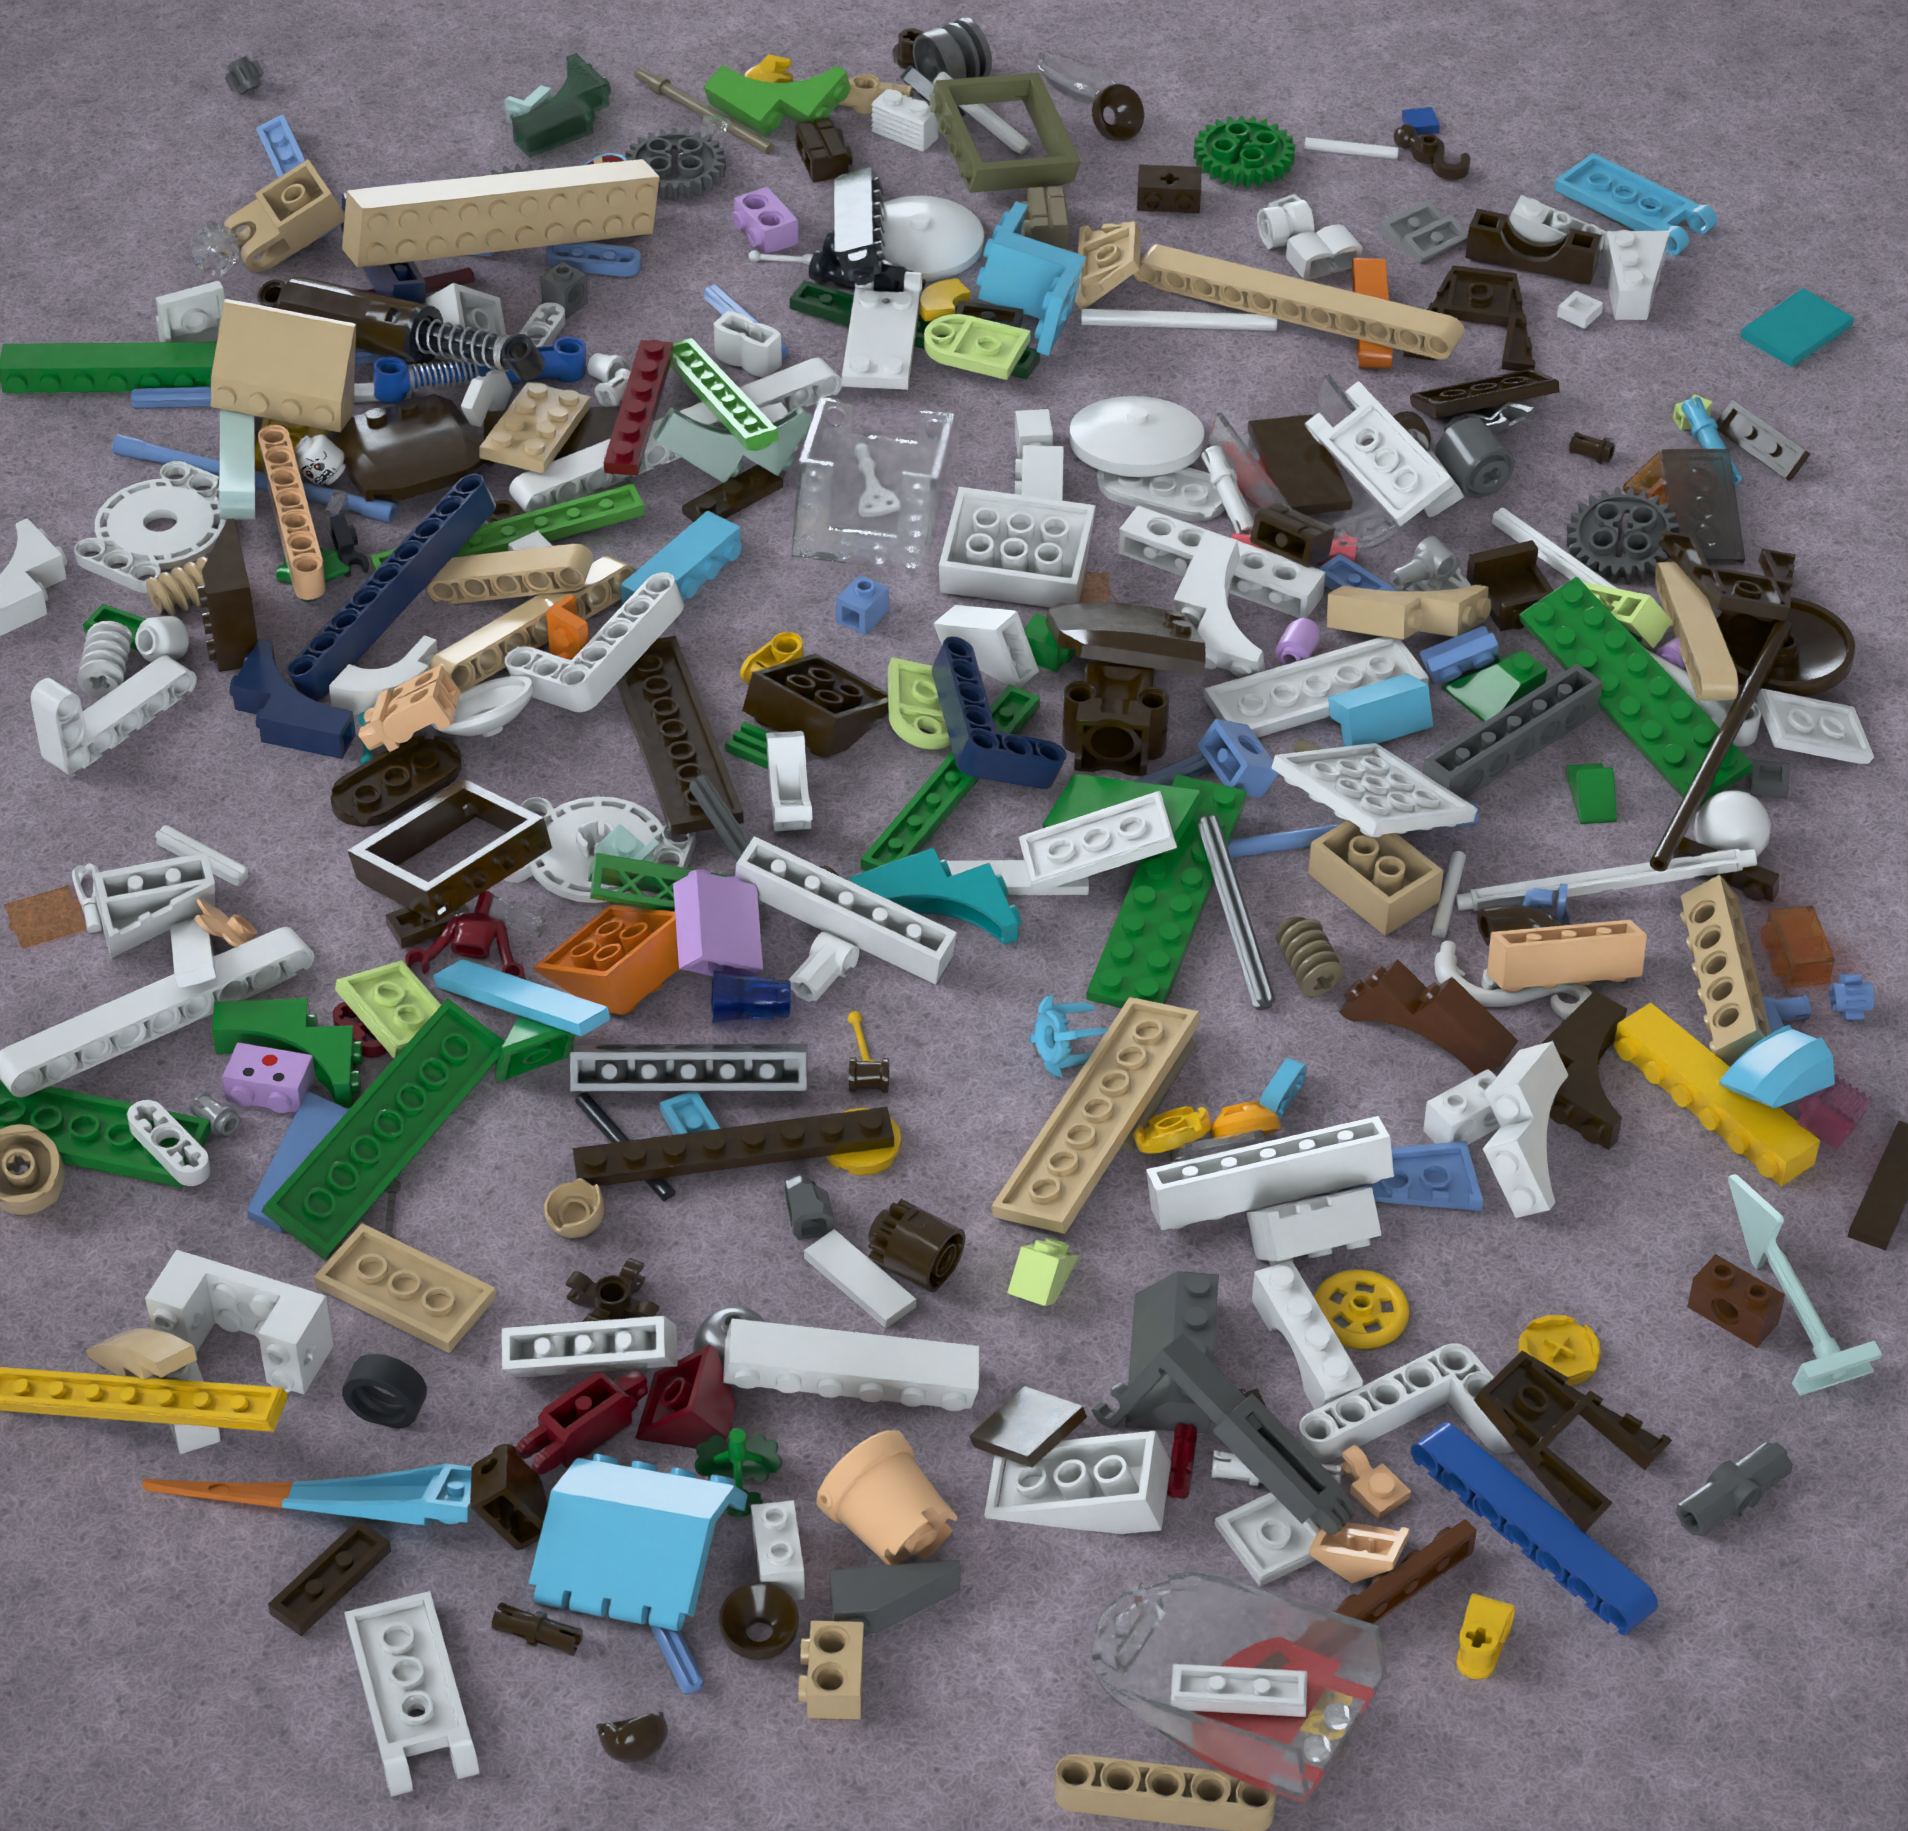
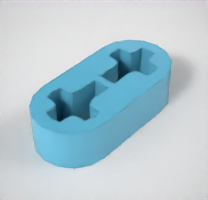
M1289 1057L1286 1058L1264 1090L1260 1099V1105L1272 1110L1278 1115L1280 1120L1305 1081L1307 1065Z

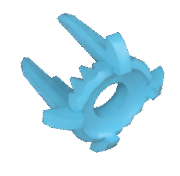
M1053 995L1045 997L1040 1003L1033 1030L1034 1034L1029 1035L1030 1043H1035L1038 1054L1044 1061L1046 1070L1052 1076L1062 1078L1060 1069L1085 1064L1092 1054L1071 1055L1070 1051L1073 1050V1047L1069 1046V1040L1109 1032L1105 1028L1068 1030L1067 1024L1070 1021L1065 1019L1067 1016L1064 1014L1094 1011L1095 1007L1092 1004L1086 1002L1053 1004Z

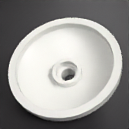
M509 676L473 686L460 693L452 725L442 730H439L435 723H432V726L443 733L459 736L482 734L483 737H490L496 735L503 730L504 725L516 718L530 701L534 692L532 681L525 676Z

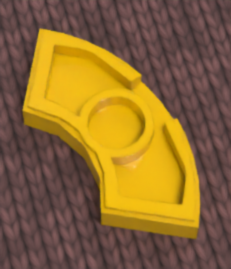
M958 278L931 284L920 295L919 313L924 321H933L945 315L955 314V306L959 304V301L970 302L971 291Z

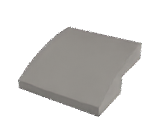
M1430 200L1382 221L1378 227V231L1386 239L1420 263L1454 248L1468 239V232L1452 214L1444 217Z

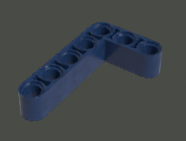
M947 637L932 666V675L957 767L966 775L976 778L1039 789L1051 788L1066 759L1065 750L1060 745L1049 740L996 731L972 645L959 637Z

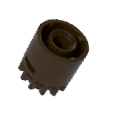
M900 1199L897 1204L893 1202L889 1210H882L874 1219L868 1235L870 1241L868 1247L872 1249L868 1257L873 1262L925 1290L936 1292L953 1273L960 1261L965 1246V1232L922 1208Z

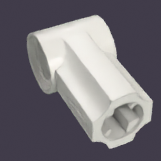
M825 931L821 932L814 940L807 960L789 979V988L797 997L808 1002L817 1001L838 976L845 978L847 975L844 973L850 967L854 968L859 958V948Z

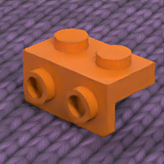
M568 594L559 602L554 603L546 611L550 654L572 660L589 642L588 622L577 616L576 597Z

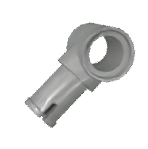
M1435 536L1427 537L1417 546L1412 561L1391 571L1390 582L1397 591H1404L1422 579L1428 580L1435 577L1439 581L1448 580L1457 571L1460 565V557Z

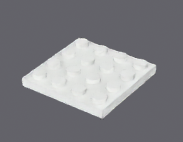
M1377 743L1275 755L1271 767L1284 776L1285 782L1302 788L1309 793V797L1312 800L1326 804L1335 810L1334 814L1336 816L1350 820L1360 827V831L1370 837H1381L1383 834L1390 833L1405 834L1407 831L1419 829L1431 830L1433 827L1440 826L1455 827L1457 824L1473 822L1477 812L1476 807Z

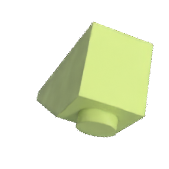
M1583 582L1628 631L1642 638L1641 645L1643 647L1654 649L1673 622L1651 595Z

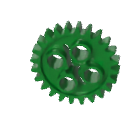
M1240 115L1238 121H1234L1228 116L1225 123L1217 119L1215 120V126L1207 124L1206 131L1199 130V137H1195L1194 159H1196V166H1202V173L1210 172L1211 180L1220 177L1221 184L1233 181V187H1236L1239 182L1244 183L1246 188H1249L1251 182H1255L1261 187L1263 180L1272 184L1274 183V177L1282 179L1284 172H1290V166L1294 165L1295 144H1292L1293 137L1287 136L1286 129L1278 130L1279 124L1276 123L1268 126V119L1256 122V117L1253 116L1247 121Z

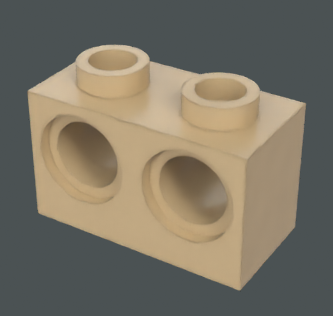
M811 1621L810 1638H801V1665H808V1675H799V1702H807V1718L861 1719L864 1622ZM834 1688L836 1690L828 1691L824 1689Z

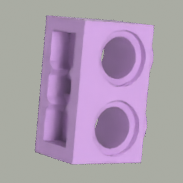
M768 187L734 198L733 224L737 230H743L753 247L757 246L763 254H770L799 244L798 219Z

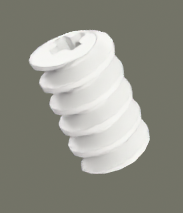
M102 621L94 624L88 630L77 681L81 690L90 697H104L123 683L133 638L131 631L121 623Z

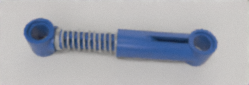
M562 337L557 339L553 345L537 347L545 358V367L541 374L534 379L521 380L515 375L513 370L505 372L510 383L556 378L566 383L579 381L586 374V343L576 337ZM383 357L374 363V396L377 400L384 403H397L407 397V393L411 390H420L421 386L424 389L429 386L431 389L432 385H435L436 388L438 384L444 387L445 383L448 387L450 383L455 386L456 382L459 385L464 382L466 385L473 378L478 376L484 377L488 371L493 369L486 365L478 366L475 363L468 364L464 360L456 361L455 359L452 362L447 360L446 363L441 361L439 364L436 361L434 364L432 362L428 365L426 363L423 365L418 363L415 366L414 364L407 365L400 358Z

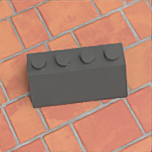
M1177 1271L1135 1294L1128 1387L1160 1351L1181 1333H1184L1214 1363L1219 1274ZM1166 1374L1125 1417V1427L1175 1431V1427L1179 1423H1184L1186 1425H1195L1197 1433L1208 1434L1210 1418Z

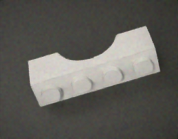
M1286 1261L1255 1271L1252 1302L1268 1330L1278 1329L1289 1342L1300 1369L1303 1390L1314 1409L1316 1410L1362 1387L1363 1380L1293 1261Z

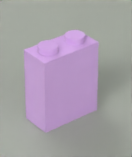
M705 869L690 871L688 876L673 883L679 969L732 981H743L763 970L757 885L742 882L738 877L713 875L709 870Z

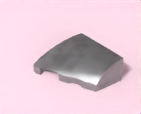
M1507 402L1498 411L1482 408L1477 409L1473 414L1463 412L1459 413L1444 426V432L1460 420L1479 418L1496 434L1532 418L1535 415L1533 407Z

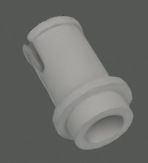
M206 1092L195 1096L194 1099L205 1107L201 1108L194 1102H191V1113L200 1118L209 1119L211 1130L216 1135L223 1134L228 1136L236 1131L240 1119L237 1111L232 1106H223Z

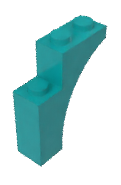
M931 848L849 877L850 882L917 914H937L964 920L985 930L1004 945L1018 941V926L1022 925L1020 913L1015 904L1009 905L1005 897L1008 895L1006 883L1001 874L995 875L990 863L952 875L945 859L939 860L935 849Z

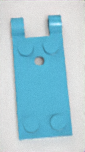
M1594 153L1555 180L1554 191L1636 231H1670L1667 252L1674 256L1689 245V237L1686 231L1676 226L1680 222L1686 220L1690 229L1702 235L1717 224V215L1711 207L1691 201Z

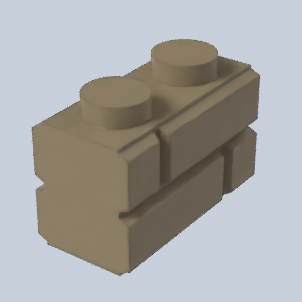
M1062 186L1048 187L1047 190L1043 187L1029 188L1026 193V201H1021V203L1028 205L1023 223V236L1061 249H1068L1070 246V223L1065 189Z

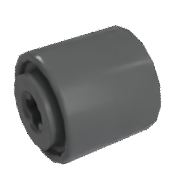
M1467 418L1453 424L1443 433L1436 445V457L1459 488L1471 498H1481L1497 492L1509 481L1514 471L1515 460L1512 453L1488 425L1479 418Z

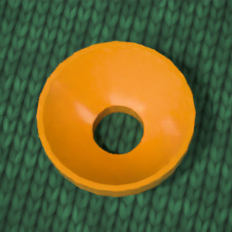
M1259 1101L1245 1102L1221 1108V1113L1211 1126L1210 1140L1211 1144H1223L1241 1139H1250L1282 1130L1278 1115L1269 1108L1260 1105Z

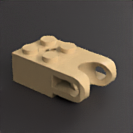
M309 159L256 192L257 199L226 219L224 222V232L236 246L243 245L241 256L245 266L251 272L258 273L273 268L291 255L309 246L327 232L338 227V225L344 222L345 213ZM248 226L242 232H236L238 227ZM265 251L261 259L253 260L257 254Z

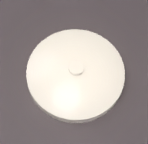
M907 196L884 202V208L882 209L885 221H883L885 233L883 235L886 260L899 264L907 270L922 272V279L934 281L949 278L965 271L980 257L984 246L983 227L974 213L956 202L933 196Z
M1124 396L1104 399L1081 409L1071 421L1069 442L1075 455L1096 469L1122 476L1151 477L1179 471L1195 462L1203 451L1204 428L1201 421L1192 412L1180 405L1152 397Z

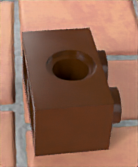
M1715 1254L1693 1278L1687 1307L1755 1348H1758L1779 1324L1785 1294Z

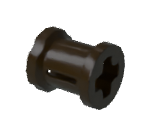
M850 1057L849 1092H855L857 1088L881 1089L882 1093H888L889 1058H883L881 1062L858 1061L856 1057Z

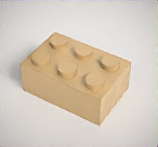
M1347 820L1311 842L1308 874L1384 936L1440 901L1444 870L1397 833L1383 834L1381 837H1370L1363 834L1359 826Z

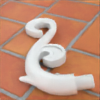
M1442 942L1440 952L1435 956V975L1438 982L1442 984L1453 977L1483 1007L1516 1006L1555 994L1550 1000L1551 1008L1558 1016L1566 1019L1592 994L1586 986L1574 983L1558 984L1556 988L1551 989L1538 986L1528 987L1518 992H1509L1502 989L1492 990L1494 987L1499 986L1487 975V969L1483 972L1481 981L1483 988L1462 978V976H1465V972L1457 967L1456 945L1454 942ZM1562 992L1573 995L1578 999V1002L1573 1004L1565 1003L1558 998L1557 993Z

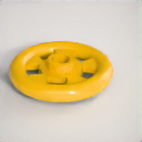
M1352 1269L1338 1272L1325 1279L1313 1296L1340 1343L1349 1348L1374 1349L1385 1346L1396 1340L1403 1333L1409 1321V1303L1403 1290L1390 1278L1374 1271ZM1356 1285L1374 1288V1292L1356 1291ZM1335 1292L1345 1295L1341 1304L1330 1300ZM1390 1301L1393 1306V1312H1381L1380 1302ZM1357 1304H1363V1305H1365V1306H1367V1307H1365V1308H1360V1307H1357L1356 1305H1357ZM1342 1315L1350 1325L1342 1328L1333 1319ZM1378 1322L1382 1328L1381 1330L1367 1333L1364 1326Z

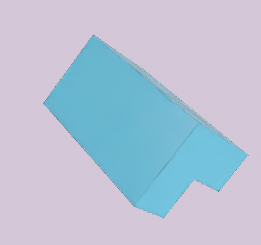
M1408 673L1328 697L1330 717L1341 724L1343 743L1346 746L1378 744L1434 727L1429 686Z

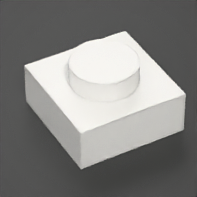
M1575 290L1558 306L1557 317L1585 329L1602 313L1603 302Z

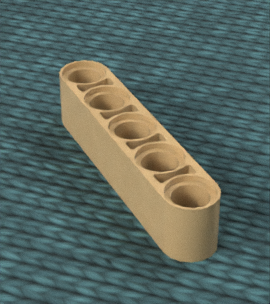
M565 544L454 557L430 581L427 592L435 602L444 600L449 601V604H461L575 591L584 586L594 558L590 549L580 544Z
M1070 1754L1063 1757L1056 1765L1054 1797L1059 1806L1072 1812L1230 1831H1265L1272 1825L1274 1819L1276 1788L1271 1781L1264 1788L1224 1771ZM1077 1782L1080 1783V1785H1071L1068 1783ZM1119 1787H1121V1788H1124V1789H1126V1790H1124V1791H1118V1790H1115V1789H1113V1788H1119ZM1159 1793H1167L1170 1796H1162ZM1204 1798H1211V1799H1214V1800H1216V1801H1211V1802H1209V1801H1206V1800H1203V1799H1204ZM1248 1804H1258L1261 1807H1253Z

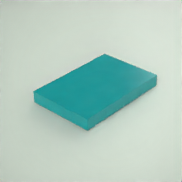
M1802 288L1742 328L1740 337L1792 367L1853 326L1854 317Z

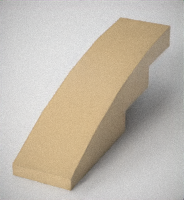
M135 1328L86 1349L87 1356L114 1374L119 1376H139L143 1380L152 1375H157L161 1378L197 1360L194 1345L172 1334L155 1329Z

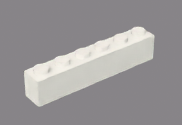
M755 836L736 863L735 877L740 878L742 882L757 885L759 901L847 941L935 985L953 957L957 932Z
M1379 1116L1146 1169L1151 1210L1161 1231L1180 1229L1188 1224L1205 1220H1219L1235 1213L1262 1209L1266 1206L1283 1202H1295L1304 1197L1317 1194L1335 1193L1343 1188L1360 1184H1374L1382 1179L1394 1177L1390 1135Z
M732 1318L725 1339L723 1383L735 1384L745 1389L763 1387L777 1389L783 1393L800 1391L818 1393L827 1398L845 1396L860 1398L866 1402L882 1400L900 1402L909 1407L928 1405L943 1407L948 1411H960L965 1408H972L979 1390V1346Z

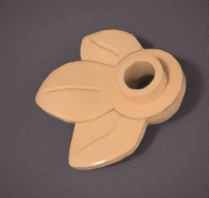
M200 898L196 900L204 915H197L195 921L205 932L213 936L223 937L233 947L249 942L256 936V929L241 916L233 914L229 919L218 908Z

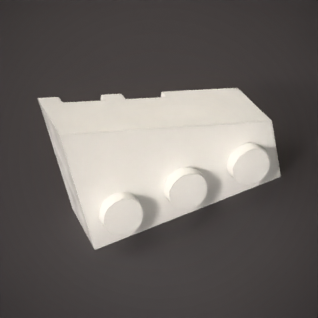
M1606 231L1602 263L1615 320L1648 319L1657 284L1659 283L1661 271L1665 263L1670 231Z
M207 852L94 873L95 897L110 958L170 930L171 924L190 920L202 914L203 911L196 903L198 898L215 907V882Z
M1359 1187L1246 1212L1257 1260L1269 1261L1270 1266L1290 1260L1294 1262L1293 1257L1308 1254V1258L1332 1254L1331 1248L1345 1244L1347 1250L1369 1246V1238L1382 1235L1373 1190L1369 1187Z

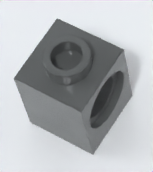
M561 262L540 277L542 304L552 302L563 306L566 319L588 304L586 274Z

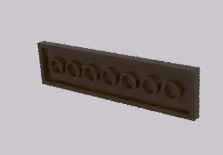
M676 635L658 638L616 685L671 836H678L715 829L689 789L690 782L701 775H706L737 823L742 824L744 823V814Z

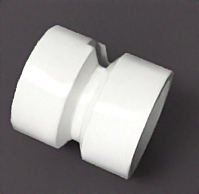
M1305 200L1286 203L1283 208H1278L1277 206L1263 208L1258 212L1257 226L1259 236L1267 249L1286 246L1288 239L1294 235L1315 231L1313 214Z

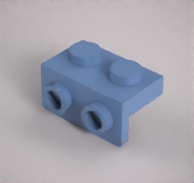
M1481 626L1421 651L1420 657L1432 684L1452 681L1471 669H1479L1490 665L1495 659L1499 658V648L1493 632L1489 634L1486 627Z

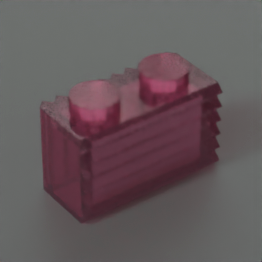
M1837 1074L1834 1075L1835 1085L1805 1096L1797 1107L1802 1112L1797 1124L1835 1149H1838L1853 1132L1873 1102L1871 1096L1866 1097L1865 1092L1859 1093L1858 1087L1852 1088V1084H1846L1845 1079L1839 1080Z

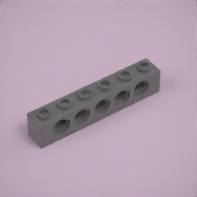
M1575 664L1424 759L1422 773L1464 800L1597 715L1599 712L1598 699L1601 697L1603 682L1580 665Z
M573 1044L570 1050V1091H807V1044Z

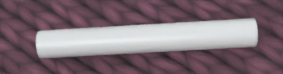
M1306 137L1304 147L1306 150L1397 160L1399 147Z
M1454 851L1451 854L1431 932L1432 936L1446 937L1466 860V855L1461 851Z

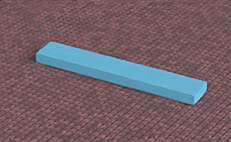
M464 959L433 975L435 985L440 989L579 1036L589 1033L610 1020L609 1010L606 1006Z

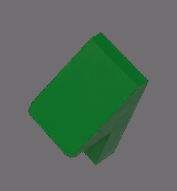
M1603 763L1567 765L1565 774L1580 824L1616 822L1617 811L1613 768H1604Z

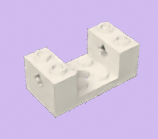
M180 1250L174 1252L145 1297L151 1329L172 1334L194 1345L195 1353H197L215 1323L228 1332H237L239 1330L255 1335L260 1342L266 1382L272 1387H283L287 1393L294 1391L304 1395L334 1346L326 1295Z

